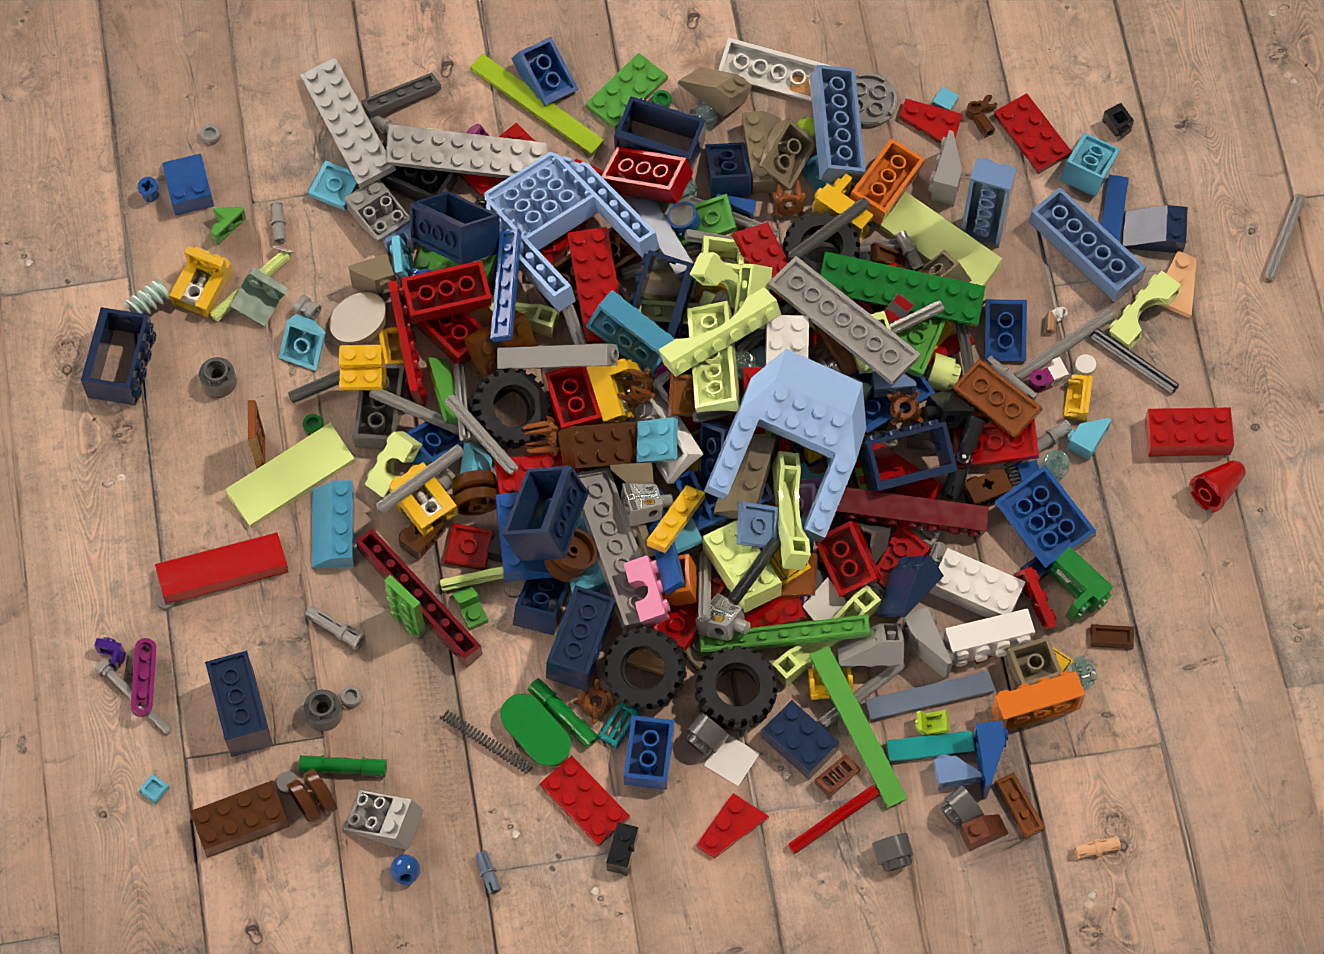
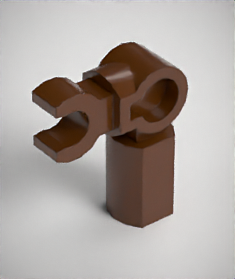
M992 95L985 96L983 101H971L966 109L967 118L973 120L985 138L995 132V127L984 114L986 111H994L997 108V102L993 104L988 103L991 101Z

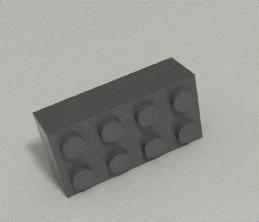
M385 364L386 389L384 390L403 398L406 380L404 365ZM359 390L353 433L355 447L385 449L390 434L399 431L401 410L369 397L370 390Z

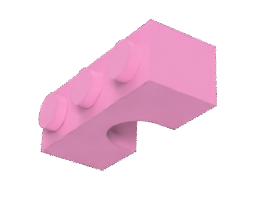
M646 555L624 563L630 585L634 589L641 586L648 587L647 596L635 602L641 623L648 627L670 619L668 612L671 611L667 599H663L662 592L664 591L661 580H658L656 576L659 570L655 560L652 561Z

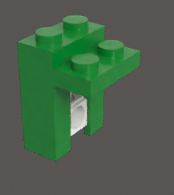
M1070 546L1055 560L1054 567L1048 572L1053 579L1076 599L1065 615L1071 622L1076 617L1080 619L1087 610L1091 614L1096 608L1100 611L1112 596L1110 591L1113 586Z

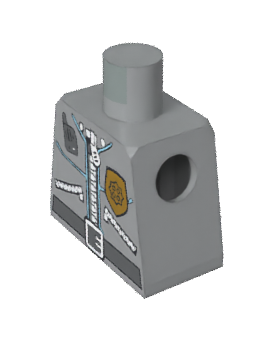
M622 484L621 501L629 526L660 520L663 508L671 507L673 504L672 495H660L655 484Z
M718 593L711 600L710 620L703 623L698 617L696 618L699 635L729 641L737 632L747 634L750 629V622L745 621L742 606L733 605L728 601V598Z

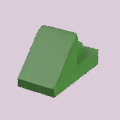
M242 207L213 209L215 218L220 221L215 223L210 231L212 240L217 245L226 239L246 219L245 211Z
M472 586L452 593L469 631L489 622L479 601V595Z

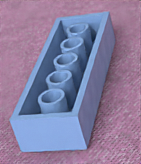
M817 64L809 79L820 180L835 182L838 178L842 179L845 174H848L852 177L851 183L857 184L865 174L866 169L855 69Z
M985 158L976 159L970 177L961 230L978 242L999 247L1006 226L1016 168H1012V166L1007 164L994 163Z
M1061 187L1031 211L1029 223L1113 302L1117 301L1143 279L1146 266Z

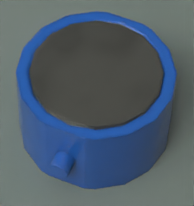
M678 202L667 213V220L670 226L679 236H685L686 230H697L700 226L701 218L696 208L690 202Z

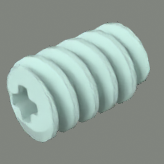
M156 278L157 283L151 281L150 287L144 286V292L139 290L137 292L138 297L132 295L130 297L131 302L129 300L124 301L130 312L143 314L145 311L150 315V307L155 310L158 309L156 302L164 305L163 297L170 300L169 292L159 278Z

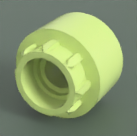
M935 353L929 364L925 379L933 389L941 392L946 391V389H952L958 382L961 367L955 363V359Z

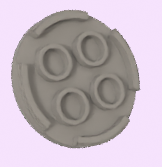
M869 72L857 74L856 85L861 127H877L886 123L892 118L897 109L898 95L896 89L882 75Z

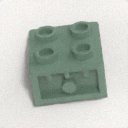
M253 267L247 273L230 304V308L265 327L278 302L289 288Z

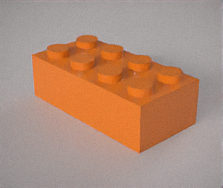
M891 138L852 190L849 198L857 202L865 197L870 203L869 208L866 210L873 214L872 221L881 225L918 175L925 159Z
M1065 671L1052 679L1049 677L1042 678L1036 684L1029 685L1027 683L1020 685L1013 691H1000L994 698L991 711L995 721H1002L1003 728L1006 727L1007 731L1081 709L1085 692L1077 672L1070 673Z

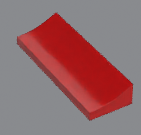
M278 532L155 564L165 604L289 573Z

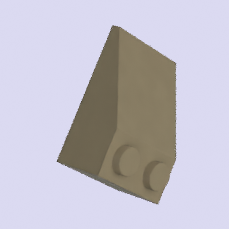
M702 67L683 77L677 83L723 117L746 102L752 84L738 74Z
M791 119L779 121L775 124L767 138L759 167L787 190H791L815 149L816 140Z

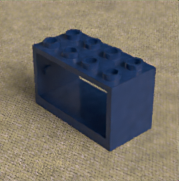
M630 96L614 135V150L618 146L684 157L693 171L706 139V120L698 115L692 116L679 109L673 110L659 103L654 104L643 98ZM633 121H637L693 140L688 152L628 132Z
M449 191L410 203L411 241L460 265L498 254L500 215Z
M649 250L648 254L644 253L641 265L644 268L642 274L638 273L635 282V285H638L637 291L632 293L629 304L640 310L655 257L668 260V263L676 265L678 263L687 266L667 331L674 339H678L696 280L690 275L694 263Z
M104 307L100 308L81 377L87 398L136 405L137 399H140L142 394L141 382L146 379L147 375L145 367L147 362L151 360V345L155 344L157 335L154 332V324L151 323L149 315ZM114 330L139 334L126 384L101 380Z
M938 419L921 422V427H919V424L901 427V432H899V429L881 432L882 437L879 434L865 436L858 455L867 490L880 491L958 471L946 422L939 423ZM931 430L939 465L880 479L872 444Z
M572 466L527 469L509 519L503 530L504 538L520 561L566 558L589 494ZM552 498L542 527L537 529L547 499Z
M575 585L547 659V679L586 692L614 617L616 598Z
M247 650L206 661L205 664L224 739L231 757L273 746L254 670Z

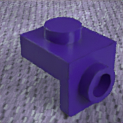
M104 637V639L96 638L94 646L97 653L112 656V666L114 669H119L120 663L123 664L126 657L122 644L109 637Z

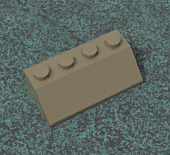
M764 111L742 113L744 142L752 176V194L777 191V181L759 165L767 138L775 124L781 121V118Z
M758 434L752 435L728 495L724 499H717L714 509L715 515L738 520V502L761 503L776 451L775 438Z

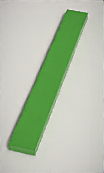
M869 615L750 628L747 634L737 632L729 641L699 635L701 656L711 655L715 651L720 652L721 648L724 647L733 649V646H740V649L746 650V647L758 650L871 637Z
M824 647L810 654L809 657L876 788L879 790L887 809L907 800L902 786L830 647Z

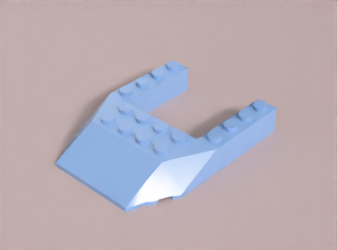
M549 152L484 193L486 209L500 215V231L520 229L522 232L519 270L558 312L575 302L571 285L538 250L599 213L642 258L644 253L648 254L649 250L656 251L660 248L656 232L588 163L582 162L580 164L566 156L561 157L559 154Z
M785 349L750 379L704 491L720 499H724L728 495L756 426L762 427L831 458L803 526V530L808 538L821 542L827 535L856 463L865 435L866 418L863 384Z

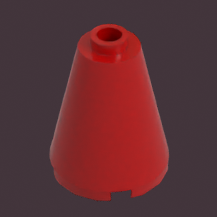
M1232 460L1193 477L1189 487L1192 485L1193 491L1191 495L1195 502L1204 510H1213V513L1221 510L1245 477L1244 465L1241 462Z

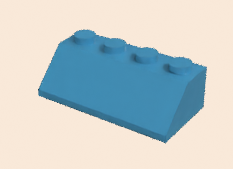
M613 290L598 305L586 324L588 329L606 343L617 345L618 352L628 360L640 363L642 371L645 372L646 368H649L652 375L663 362L658 349L675 340L669 333L661 329L654 321L643 315L637 308L633 307Z
M352 480L330 481L313 489L312 569L354 567L355 490Z

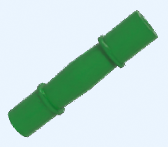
M537 678L529 685L527 690L558 721L570 730L569 733L571 735H574L587 749L595 744L599 736L585 723V720L580 719L569 706L556 696V692H553L540 678Z
M300 755L299 773H306L314 769L316 773L321 775L332 773L342 775L361 774L362 777H386L387 759Z

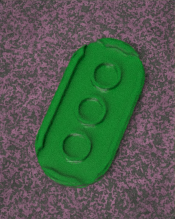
M515 694L504 702L500 712L502 725L534 762L544 767H556L567 760L571 750V739L568 733L535 697L529 694Z

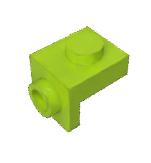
M941 710L925 714L923 711H917V718L915 719L916 729L924 736L949 733V712Z

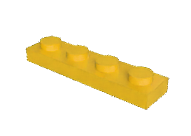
M686 485L647 539V546L666 553L705 499V492Z

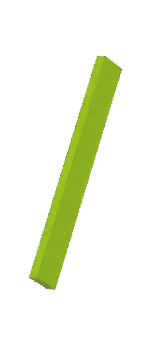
M482 53L470 66L471 71L591 157L604 144V139L555 104L550 103L544 106L527 84Z

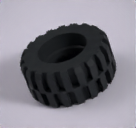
M813 212L812 216H808V214L801 216V221L795 220L792 223V228L790 227L786 231L783 241V252L788 262L791 261L788 257V253L838 215L830 216L829 212H824V214ZM850 223L824 241L835 246L840 255L857 259L860 257V239L857 237L855 228H850ZM806 256L800 259L818 274L821 273L822 263L814 262Z
M500 369L490 374L477 385V388L471 395L473 399L469 402L472 416L502 449H517L534 441L540 434L525 435V433L544 428L523 430V427L527 424L547 421L546 416L551 417V414H548V412L552 409V406L547 401V398L550 396L548 391L544 392L542 389L545 385L542 381L537 382L534 374L530 373L528 375L526 370ZM503 390L516 392L526 404V420L518 427H508L502 424L495 416L493 400Z
M653 628L631 629L627 633L618 636L617 640L609 646L610 650L604 657V660H606L605 666H603V672H605L606 677L604 680L606 685L609 686L611 694L622 704L634 709H657L674 700L678 696L679 690H682L684 679L687 676V662L684 659L682 648L668 634ZM646 648L656 651L662 657L665 664V673L658 685L650 689L635 687L626 676V662L630 655L639 649Z
M733 646V649L724 647L721 648L720 652L715 651L708 660L704 661L697 676L695 698L699 703L698 708L720 727H727L726 730L733 731V729L745 731L747 727L753 728L757 726L760 721L763 722L767 718L777 697V675L775 670L771 669L772 664L769 660L765 661L763 659V654L760 652L755 654L752 652V648L746 647V650L740 649V646ZM729 671H740L749 675L756 684L755 698L745 706H732L725 703L719 697L716 690V684L720 676Z

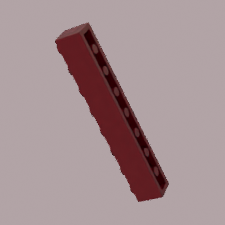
M845 488L833 518L840 516L844 517L847 521L863 519L869 524L885 522V525L892 527L900 524L906 525L908 529L923 527L927 528V531L930 532L945 530L948 534L952 535L968 533L967 536L980 537V535L987 531L989 507Z
M373 528L356 540L358 551L384 579L391 575L420 602L425 624L466 668L483 655L482 647Z

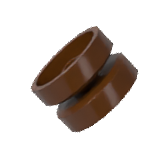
M467 471L451 480L452 493L455 496L454 503L457 505L458 514L476 516L496 509V494L499 493L496 490V475L492 471Z
M576 528L566 558L544 560V564L554 578L562 582L571 583L578 581L586 574L596 560V544L586 532Z
M311 769L303 774V780L307 788L297 779L286 786L310 825H313L321 820V814L317 805L328 815L338 808L325 782L314 769Z

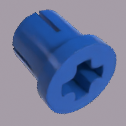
M152 177L142 178L137 185L138 191L146 202H154L158 198L157 181Z

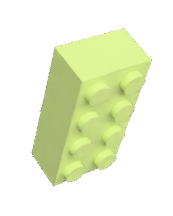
M738 520L703 536V551L730 592L733 591L761 552L758 547L737 544ZM769 563L740 601L739 605L742 606L744 613L781 596L782 582Z

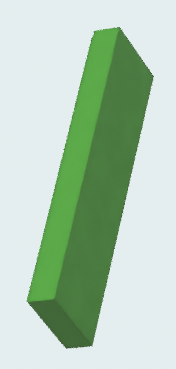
M428 357L426 365L445 424H458L457 416L445 404V399L448 396L455 395L454 380L448 361L444 358Z

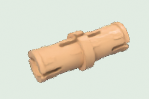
M1118 836L1102 840L1097 838L1093 839V842L1075 845V853L1078 859L1093 855L1102 856V853L1120 850L1121 845Z

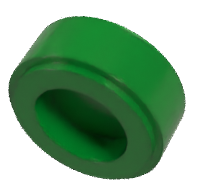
M658 90L652 95V103H659L669 108L672 98L669 92Z
M317 414L307 415L302 423L303 429L308 435L324 427L322 418Z

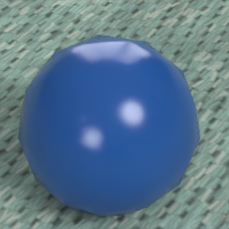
M407 854L400 855L391 863L390 874L399 884H412L420 875L419 862L413 856Z

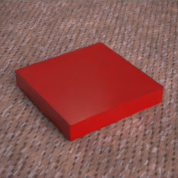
M453 523L444 564L486 570L488 562L487 551L492 543L494 530Z

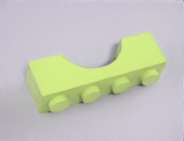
M714 252L700 253L690 275L701 285L717 286L722 282L728 292L730 309L735 310L739 275L733 271L732 266L724 263L718 254Z
M1162 270L1158 275L1154 274L1151 277L1148 287L1138 292L1135 302L1132 305H1127L1122 312V317L1119 320H1114L1109 327L1110 337L1129 350L1142 338V329L1138 323L1141 313L1154 305L1169 306L1181 292V284Z

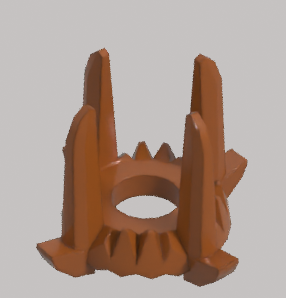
M798 179L795 181V195L792 192L790 195L788 192L786 195H783L782 185L777 182V193L773 194L776 200V211L772 214L778 218L782 216L792 217L797 215V217L805 215V212L802 210L804 209L803 200L806 197V193L801 191L800 181ZM787 202L794 203L791 207H786L784 204Z
M646 368L645 372L629 369V373L636 375L632 377L631 381L619 377L614 378L629 386L628 390H626L628 394L618 393V397L630 403L628 408L631 410L638 407L639 404L647 402L651 397L655 398L656 396L653 393L654 386L652 385V374L649 368ZM639 384H643V388L637 387Z
M918 389L912 396L901 394L899 391H896L894 395L891 393L887 394V398L891 402L890 413L893 419L890 423L892 425H895L896 422H923L924 419L920 417L922 410L916 400L920 394ZM907 403L910 405L911 411L903 413V408L900 410L899 405Z
M546 416L547 421L525 425L523 430L544 428L529 431L525 435L544 434L547 436V440L525 444L524 446L526 447L544 446L527 449L528 453H553V457L558 455L560 452V446H558L557 441L559 428L552 417Z
M596 678L593 688L588 689L585 693L580 691L578 698H573V703L581 705L582 710L592 717V723H597L598 717L605 715L611 706L619 705V701L613 700V695L610 692L600 688V680ZM598 696L602 699V704L596 707V703H594L592 706L590 699Z

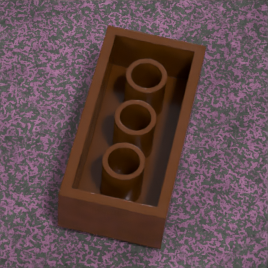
M638 421L571 426L558 431L563 466H572L575 472L610 468V465L637 463Z
M273 780L190 811L207 858L289 827Z

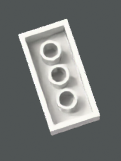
M780 315L766 323L765 366L785 349L808 358L809 318L807 316Z
M947 548L939 565V569L944 576L929 593L981 616L990 618L1014 611L1023 592L1025 581Z
M1028 609L945 628L944 646L946 650H950L954 661L951 666L961 667L970 661H985L988 659V656H1005L1008 648L1033 641L1035 630Z

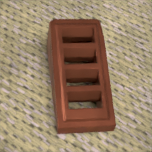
M845 754L815 779V784L831 798L861 769ZM844 762L853 769L851 772L842 765ZM840 768L846 776L843 777L837 769ZM832 773L840 779L838 782L831 776ZM827 778L834 784L832 787L825 781Z

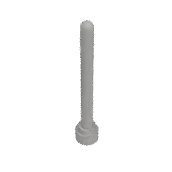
M108 658L100 660L94 670L100 676L108 677L131 699L132 688L114 671L111 661ZM152 709L148 717L165 734H170L172 731L171 727Z

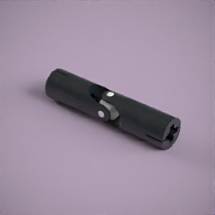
M974 416L967 417L959 440V451L955 453L954 457L955 461H958L960 464L968 465L965 470L957 468L958 471L948 473L941 495L947 498L950 496V499L959 500L972 462V455L970 457V454L977 448L985 425L984 420Z

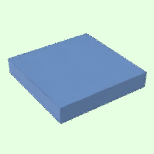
M744 501L738 502L737 544L764 548L771 538L777 539L778 507Z

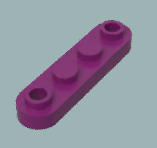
M149 638L138 640L134 650L131 711L137 717L148 716L153 707L156 644Z

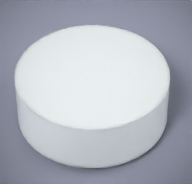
M1084 354L1077 358L1075 363L1077 373L1089 376L1095 371L1096 361L1092 356Z

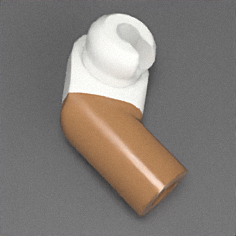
M1057 307L1047 314L1046 333H1055L1056 323L1063 320L1068 314L1065 307Z

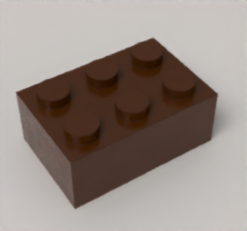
M516 310L512 340L493 342L491 340L492 322L464 338L477 374L483 377H487L500 370L497 369V348L538 346L526 315Z

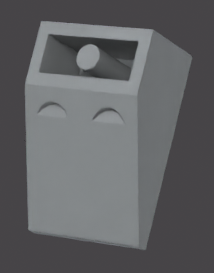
M949 130L948 136L942 139L941 151L937 155L936 167L930 178L931 183L928 192H932V201L954 206L959 191L962 167L954 133Z
M380 179L361 189H357L344 198L348 212L378 242L410 222V216Z
M928 607L910 612L906 617H903L901 626L908 648L944 679L948 678L954 660L951 651L946 650L944 646L945 638L942 631H938L936 627L937 620L933 612L930 613Z
M879 623L870 628L871 637L845 639L837 644L839 666L853 668L855 666L876 667L877 665H886L888 667L904 665V639L901 623Z
M359 790L344 830L391 847L409 850L424 810L412 799Z

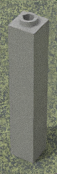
M615 344L497 348V369L514 368L518 370L617 366L619 352Z

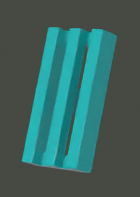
M620 702L598 735V739L604 740L607 744H611L617 749L630 729L631 717L616 740H613L629 713H632L633 716H638L639 711ZM625 709V712L623 713L620 720L610 733L609 737L606 736V733L616 720L621 710Z

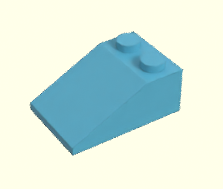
M1084 132L1069 157L1059 180L1096 197L1120 149Z

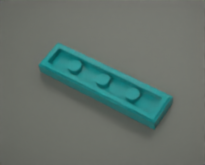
M972 731L886 740L889 763L937 758L944 754L955 756L975 752Z

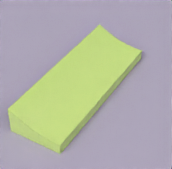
M906 191L880 225V229L896 239L894 236L897 233L906 230L912 244L917 247L918 255L927 262L945 250L962 265L972 280L969 283L985 286L1001 268L1002 258Z
M728 301L688 308L689 337L710 332L730 320L732 312ZM734 342L692 367L697 413L706 411L737 412L740 406Z
M330 422L226 488L229 499L250 528L354 463L355 458Z

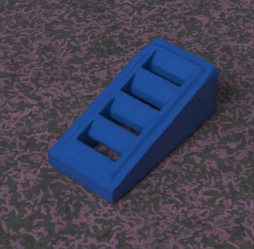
M728 196L732 212L754 220L756 212L755 200Z

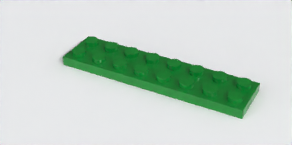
M829 252L824 254L820 273L823 278L854 301L887 307L897 292H899L915 304L909 313H914L934 302L941 301L945 310L932 316L933 318L977 327L979 324L986 288L983 285Z

